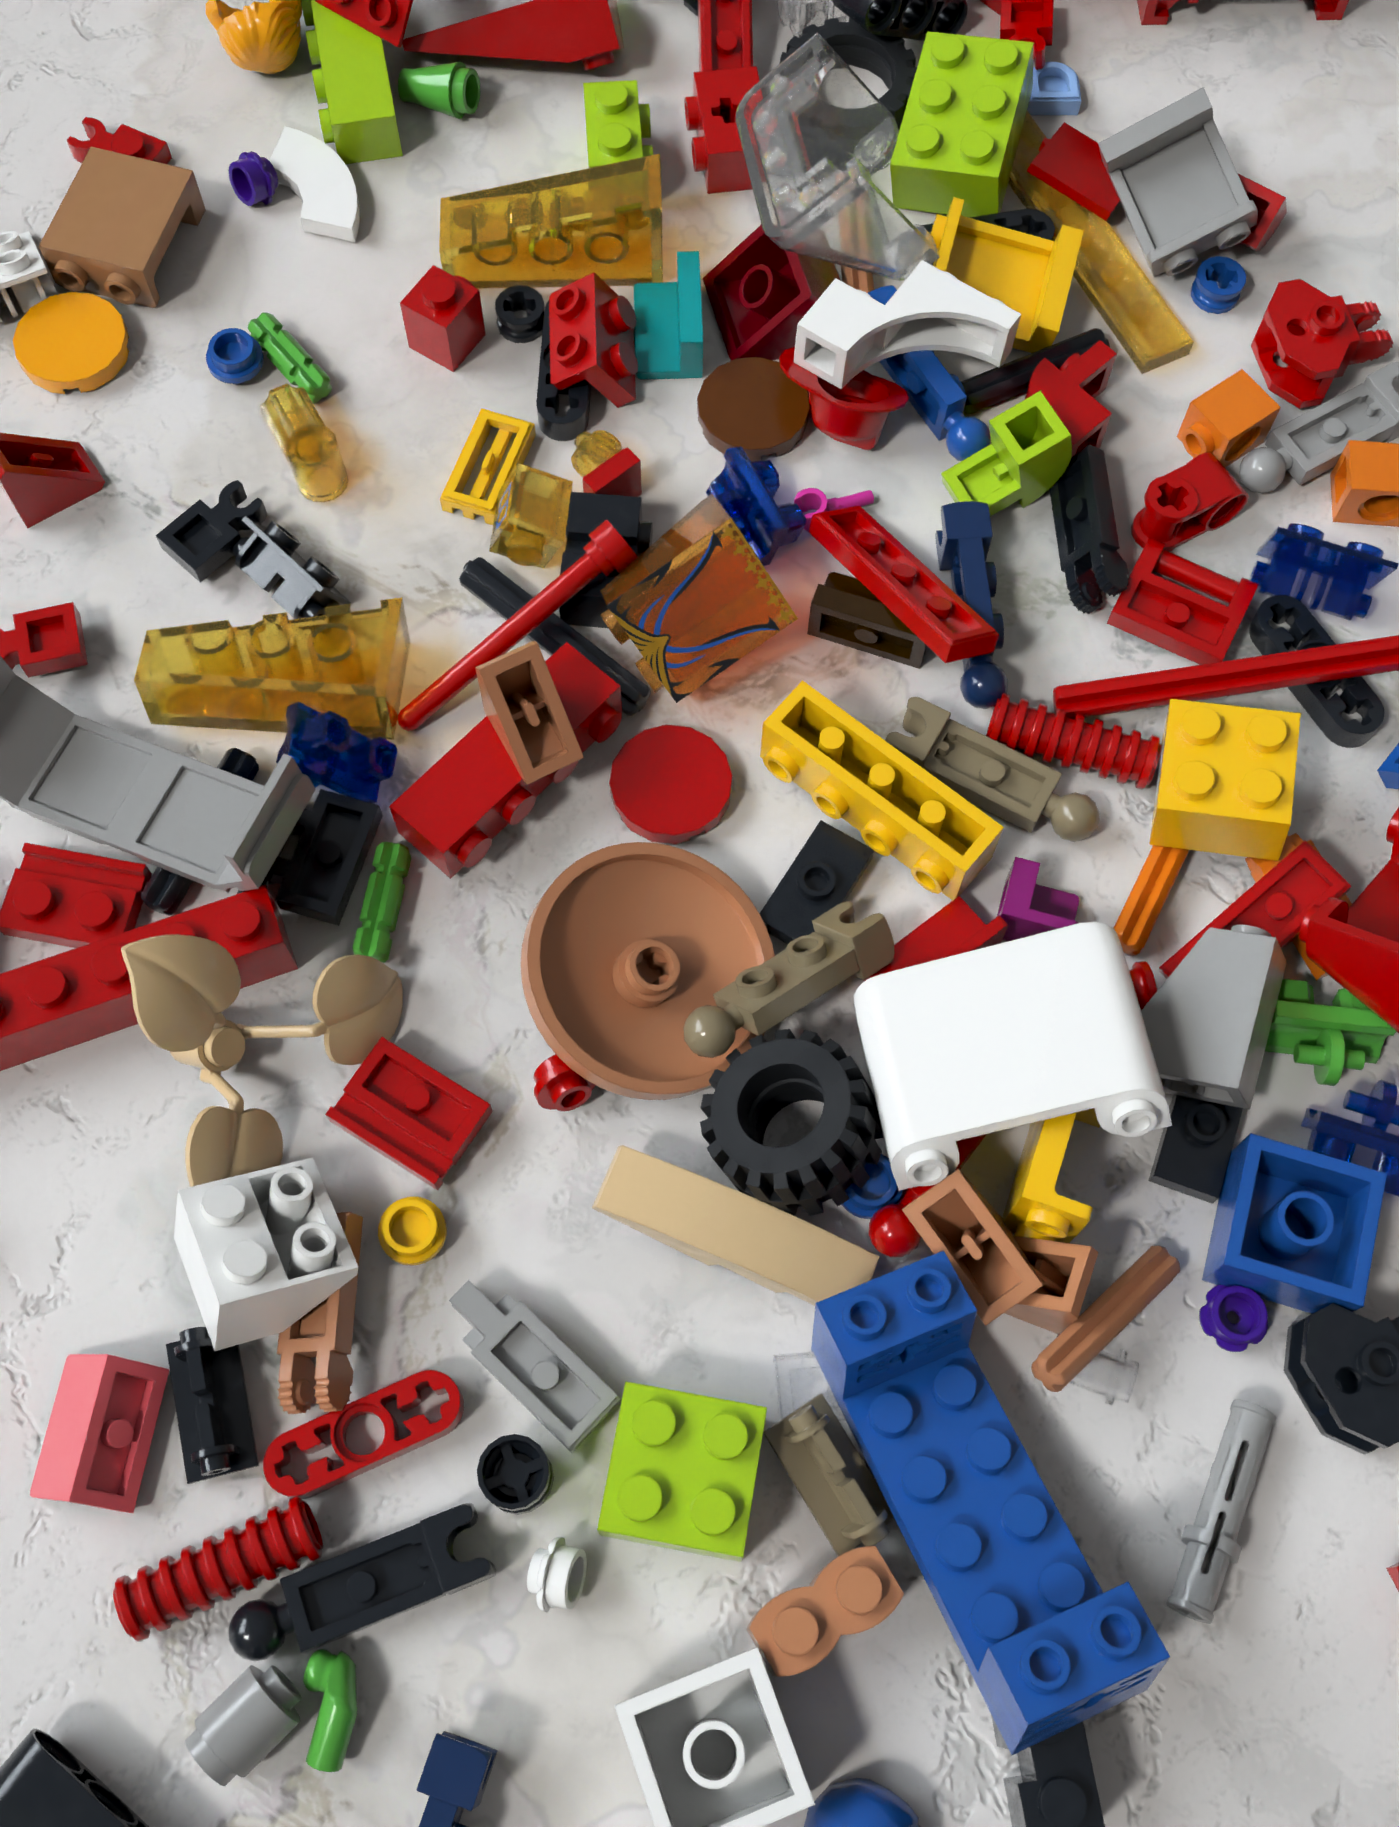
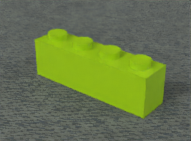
M302 0L305 25H315V30L306 31L312 65L321 64L322 67L321 69L312 70L318 104H328V108L318 110L325 144L335 143L337 154L345 164L403 156L382 38L315 2V0Z

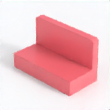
M70 1354L64 1365L32 1482L30 1496L118 1512L134 1513L170 1369L109 1354Z

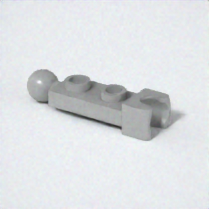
M1392 362L1369 374L1364 383L1273 429L1265 443L1267 447L1252 449L1242 459L1239 477L1243 485L1253 492L1266 493L1273 491L1283 482L1286 470L1301 485L1333 468L1349 440L1382 442L1385 440L1389 443L1398 438L1399 394L1393 388V380L1399 377V362Z

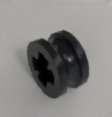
M524 285L508 287L498 295L495 301L497 327L500 334L506 340L514 343H528L542 335L545 310L542 295L536 289ZM524 310L527 317L516 318L514 312Z

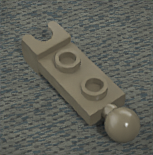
M920 697L908 699L907 710L902 724L904 730L915 737L891 732L885 739L886 742L970 803L1032 833L1041 815L1050 819L1054 832L1064 840L1072 842L1087 839L1098 828L1100 821L1099 811L1096 803L1091 798L1076 792L1062 797L1053 793L1062 773L950 719V712Z
M847 901L838 904L812 920L815 932L792 940L786 949L759 966L751 967L741 972L734 982L713 994L717 1006L705 1005L695 1009L685 1021L683 1028L684 1041L692 1052L698 1056L708 1058L720 1056L726 1053L732 1046L736 1030L740 1027L759 1036L851 976L862 980L870 977L890 964L895 956L893 937L884 915L880 913L872 914L855 923L853 903Z

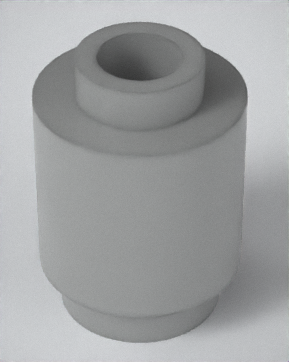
M250 1665L195 1719L197 1729L185 1740L186 1747L197 1764L211 1779L221 1786H226L236 1775L246 1777L300 1723V1717L294 1706L302 1697L293 1683L277 1667L272 1665L264 1673L257 1667Z

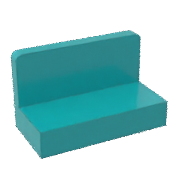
M699 251L677 252V282L636 283L634 285V312L636 315L635 355L638 362L636 377L641 380L703 378V323Z

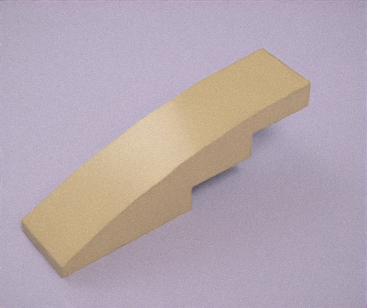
M624 1145L618 1146L592 1206V1209L708 1266L720 1265L775 1293L788 1292L814 1306L819 1301L870 1281L880 1257L756 1198Z

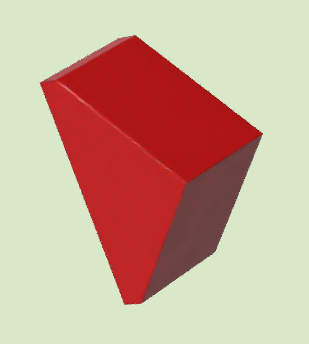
M0 433V486L27 529L101 491L105 480L80 442Z

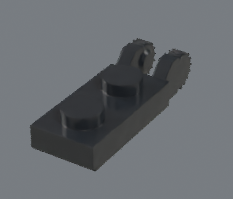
M1087 445L1071 458L1063 475L1049 489L1061 571L1065 572L1067 589L1070 591L1068 594L1071 598L1070 601L1083 614L1092 613L1101 607L1100 604L1103 603L1102 590L1109 596L1113 595L1114 597L1126 590L1129 585L1127 563L1117 552L1120 547L1104 450Z

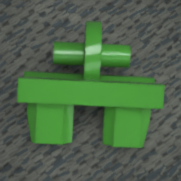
M1283 979L1265 1052L1292 1054L1295 1063L1314 1065L1315 1080L1318 1084L1335 1086L1340 1080L1343 1068L1362 1070L1365 1063L1376 1064L1380 1058L1385 1039L1389 1035L1394 1036L1396 1031L1345 988L1338 990L1332 1001V1006L1315 1004L1313 986L1309 985L1307 981Z

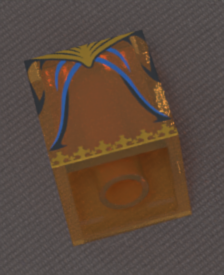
M713 494L703 499L600 590L608 607L600 615L609 630L621 645L629 639L632 640L643 656L635 664L655 693L665 687L676 703L798 619L732 518Z

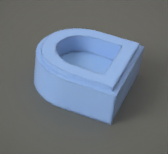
M1045 62L1043 69L1039 70L1033 67V89L1026 115H1078L1081 105L1079 78L1075 71L1059 62Z

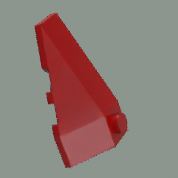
M533 0L405 38L402 42L404 51L566 63L583 61L585 71L614 63L613 51L624 48L616 0Z

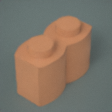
M876 1546L860 1547L850 1550L828 1563L817 1573L809 1586L788 1590L766 1603L751 1619L746 1630L755 1646L758 1647L772 1676L796 1675L821 1662L835 1647L840 1636L866 1631L885 1620L898 1606L904 1592Z

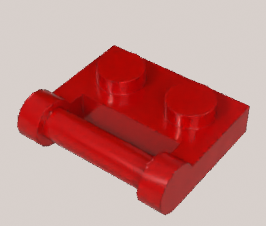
M1149 537L1129 576V585L1126 590L1121 592L1111 611L1107 624L1199 665L1222 662L1259 584L1243 577L1240 582H1237L1164 550L1165 543ZM1153 571L1157 572L1179 583H1182L1202 593H1205L1225 603H1228L1229 605H1223L1217 601L1200 595L1194 591H1191L1187 588H1184L1178 584H1175L1152 573Z

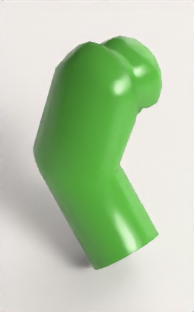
M319 1649L312 1653L303 1678L304 1685L308 1691L324 1693L306 1762L309 1766L319 1771L337 1772L342 1769L357 1717L356 1665L350 1656L342 1650L338 1655H335L326 1649Z

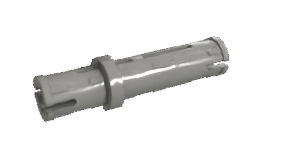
M1233 1400L1231 1404V1413L1215 1461L1210 1470V1476L1194 1525H1185L1181 1540L1187 1546L1172 1594L1168 1597L1166 1603L1172 1610L1207 1624H1211L1213 1621V1612L1229 1563L1238 1562L1242 1547L1236 1540L1256 1483V1477L1271 1428L1275 1425L1277 1418L1269 1410L1242 1400ZM1241 1449L1242 1456L1234 1477V1481L1228 1499L1226 1501V1490L1235 1466L1239 1450ZM1218 1518L1220 1524L1203 1574L1201 1568Z

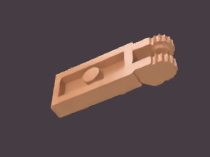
M352 1212L336 1213L359 1266L363 1217ZM358 1274L285 1331L279 1333L277 1354L281 1355L278 1379L280 1387L277 1390L279 1391L278 1399L280 1400V1406L283 1407V1412L287 1411L288 1414L306 1413L307 1410L311 1409V1404H314V1396L316 1397V1404H319V1409H323L324 1412L342 1411L343 1407L350 1401L349 1396L352 1393L350 1386L353 1383L354 1371L347 1355H351ZM316 1357V1366L312 1362L311 1358Z

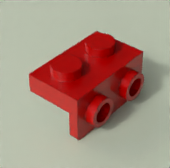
M595 272L562 287L549 296L550 382L558 390H562L585 379L619 408L636 400L635 374L638 371V362L634 353L633 329L636 326V315L628 299L622 295L619 296Z

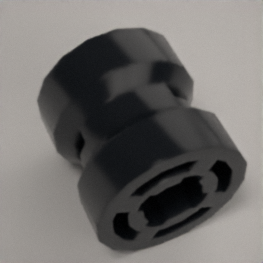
M517 1434L499 1437L484 1450L477 1467L478 1485L484 1496L503 1512L515 1515L532 1512L541 1506L551 1493L554 1480L552 1464L541 1446L529 1437Z

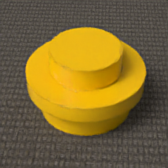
M405 1197L392 1203L381 1216L378 1225V1239L382 1249L392 1260L402 1265L414 1266L428 1262L440 1252L447 1235L446 1221L442 1212L433 1202L422 1197Z

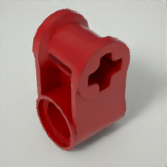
M1205 452L1190 460L1186 465L1154 479L1149 484L1144 495L1146 507L1136 514L1131 525V535L1142 548L1145 547L1149 537L1165 543L1164 550L1172 551L1179 545L1228 523L1244 508L1248 502L1249 495L1212 452Z

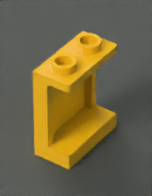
M953 197L947 216L936 214L927 245L928 249L937 251L933 266L941 271L952 274L958 280L987 296L1002 301L1006 306L1021 314L1012 348L1033 353L1051 346L1059 333L1084 230L1062 224L1055 241L962 216L961 211L964 199Z
M1094 1108L1030 1124L1002 1216L1010 1231L1015 1233L1014 1236L1070 1243L1089 1223L1093 1207L1058 1195L1055 1191V1185L1074 1120L1100 1127Z

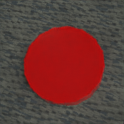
M666 724L643 730L624 743L612 762L609 781L610 794L615 809L621 815V820L630 831L651 842L678 844L690 841L691 836L699 835L704 830L707 833L718 825L729 807L732 773L726 754L711 737L691 727Z

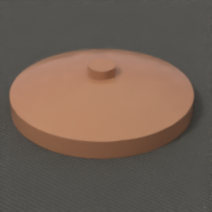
M650 842L621 843L594 851L577 860L565 869L543 894L534 908L525 930L521 950V980L524 996L537 1029L550 1048L569 1068L596 1086L618 1095L643 1100H668L692 1095L711 1087L709 1079L715 1069L725 1072L730 1066L725 1058L735 1048L741 1054L752 1048L749 1039L758 1035L740 1027L736 1030L735 1040L726 1053L714 1058L701 1057L693 1053L684 1041L683 1028L686 1019L695 1009L705 1005L717 1006L713 994L734 982L736 977L744 970L763 964L774 957L775 954L767 928L754 904L740 886L718 867L700 856L670 845Z

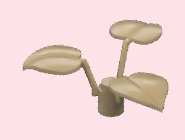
M175 934L141 939L121 948L130 977L134 1012L144 1035L157 1047L170 1051L173 1058L178 1062L201 1068L200 1080L212 1084L229 1104V1109L221 1106L206 1107L197 1115L191 1125L185 1148V1163L190 1187L281 1165L283 1139L275 1118L266 1110L259 1108L244 1110L242 1096L221 1076L222 1071L228 1070L243 1057L245 1039L309 1038L324 1034L325 1051L331 1061L341 1065H357L363 1063L381 1037L389 1041L391 1040L402 1013L403 989L398 972L373 957L353 954L340 957L331 962L322 970L315 984L312 1004L314 1012L321 1022L312 1025L276 1026L235 1024L232 1021L226 1020L221 1012L236 1000L240 991L241 978L235 960L224 947L205 938Z

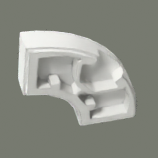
M284 126L269 161L275 168L278 183L288 186L302 200L303 205L300 219L303 230L355 242L360 225V206L356 186L347 165L331 147L321 140L300 130Z

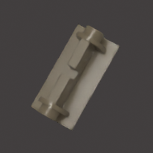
M819 1393L763 1432L837 1556L853 1550L861 1543L864 1546H873L890 1533L886 1525L895 1518L878 1484L822 1393Z

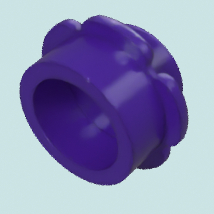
M253 151L241 153L239 159L229 165L228 170L230 183L235 194L248 206L261 201L265 205H269L272 202L275 189L278 187V177L275 168L267 158L260 157Z
M1220 1284L1206 1294L1207 1303L1199 1311L1200 1325L1207 1336H1213L1216 1339V1344L1221 1349L1229 1352H1241L1247 1349L1248 1344H1258L1264 1338L1268 1328L1267 1309L1263 1300L1256 1292L1243 1286L1228 1287ZM1233 1311L1238 1314L1239 1321L1237 1324L1229 1322L1227 1318L1228 1312Z

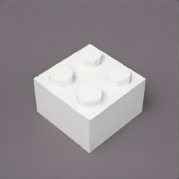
M758 1647L615 1705L655 1827H763L815 1805Z

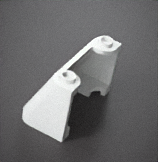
M1094 921L1078 923L879 974L867 979L857 988L854 994L857 1024L891 1170L899 1191L917 1186L938 1184L954 1172L959 1164L957 1141L1092 1108L1095 1110L1097 1121L1102 1129L1111 1134L1124 1137H1138L1152 1130L1172 1126L1167 1099L1124 951L1115 929L1107 924Z

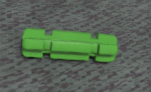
M263 312L257 319H251L248 324L250 336L257 340L262 351L268 352L266 356L292 385H298L296 390L307 402L318 403L322 397L329 396L332 391L329 376L318 364H312L314 359L288 331L281 330L283 325L273 314Z
M381 842L376 847L372 863L375 871L369 876L359 918L362 921V927L357 929L352 947L354 954L373 957L382 963L389 959L393 941L390 939V933L394 932L405 889V885L402 882L403 878L408 876L411 863L409 848L403 844Z

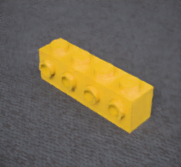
M803 680L763 722L760 757L763 759L767 769L779 780L785 783L793 781L808 792L815 805L827 816L833 819L842 818L859 830L863 840L875 852L883 856L891 854L911 869L914 879L926 890L936 894L942 892L953 901L964 892L992 859L1004 828L1002 825Z

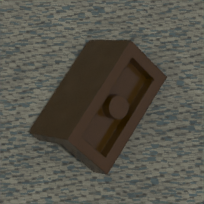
M831 572L828 574L824 585L818 584L810 607L808 635L920 669L928 646L858 579Z

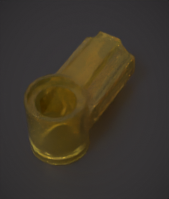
M286 383L270 390L265 402L259 406L260 411L293 472L299 492L306 499L313 502H327L342 495L347 488L349 478L336 436L325 426L305 388L291 387Z

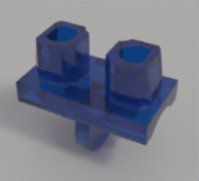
M742 446L729 448L724 454L726 461L724 469L706 490L710 502L703 509L701 518L707 529L711 532L714 531V533L724 532L725 528L723 526L726 524L728 528H732L733 525L729 520L732 518L762 565H770L780 546L797 541L806 525V518L797 504L777 505L773 498L780 483L779 474L770 460L751 462ZM736 530L733 531V536H740ZM740 538V542L743 546L745 543L742 540V538ZM748 547L744 548L746 553H751ZM751 555L752 558L750 559L754 563L756 559Z
M301 702L289 705L285 716L288 722L287 734L284 743L278 751L276 763L279 762L283 754L292 756L302 774L309 777L315 788L323 785L341 795L369 803H376L380 782L393 776L397 756L396 745L380 736L370 739L351 729L346 718L330 710L320 713Z
M1381 1079L1375 1084L1370 1095L1350 1089L1347 1091L1343 1101V1108L1363 1114L1361 1124L1323 1111L1307 1108L1301 1124L1302 1127L1312 1130L1307 1150L1350 1163L1356 1145L1376 1150L1377 1153L1371 1169L1387 1173L1384 1192L1399 1196V1136L1385 1132L1389 1123L1399 1126V1105L1396 1104L1397 1086L1394 1083Z

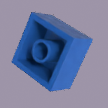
M1250 1133L1231 1151L1219 1195L1202 1281L1228 1287H1247L1256 1292L1261 1299L1311 1314L1332 1303L1352 1312L1364 1307L1387 1173Z

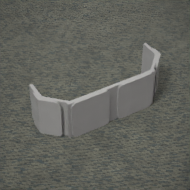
M0 656L1 799L9 803L11 807L26 812L34 818L94 842L106 844L137 856L142 861L210 888L220 889L227 893L234 887H237L239 891L259 889L316 790L309 777L302 774L292 756L283 754L265 786L76 715L17 676Z

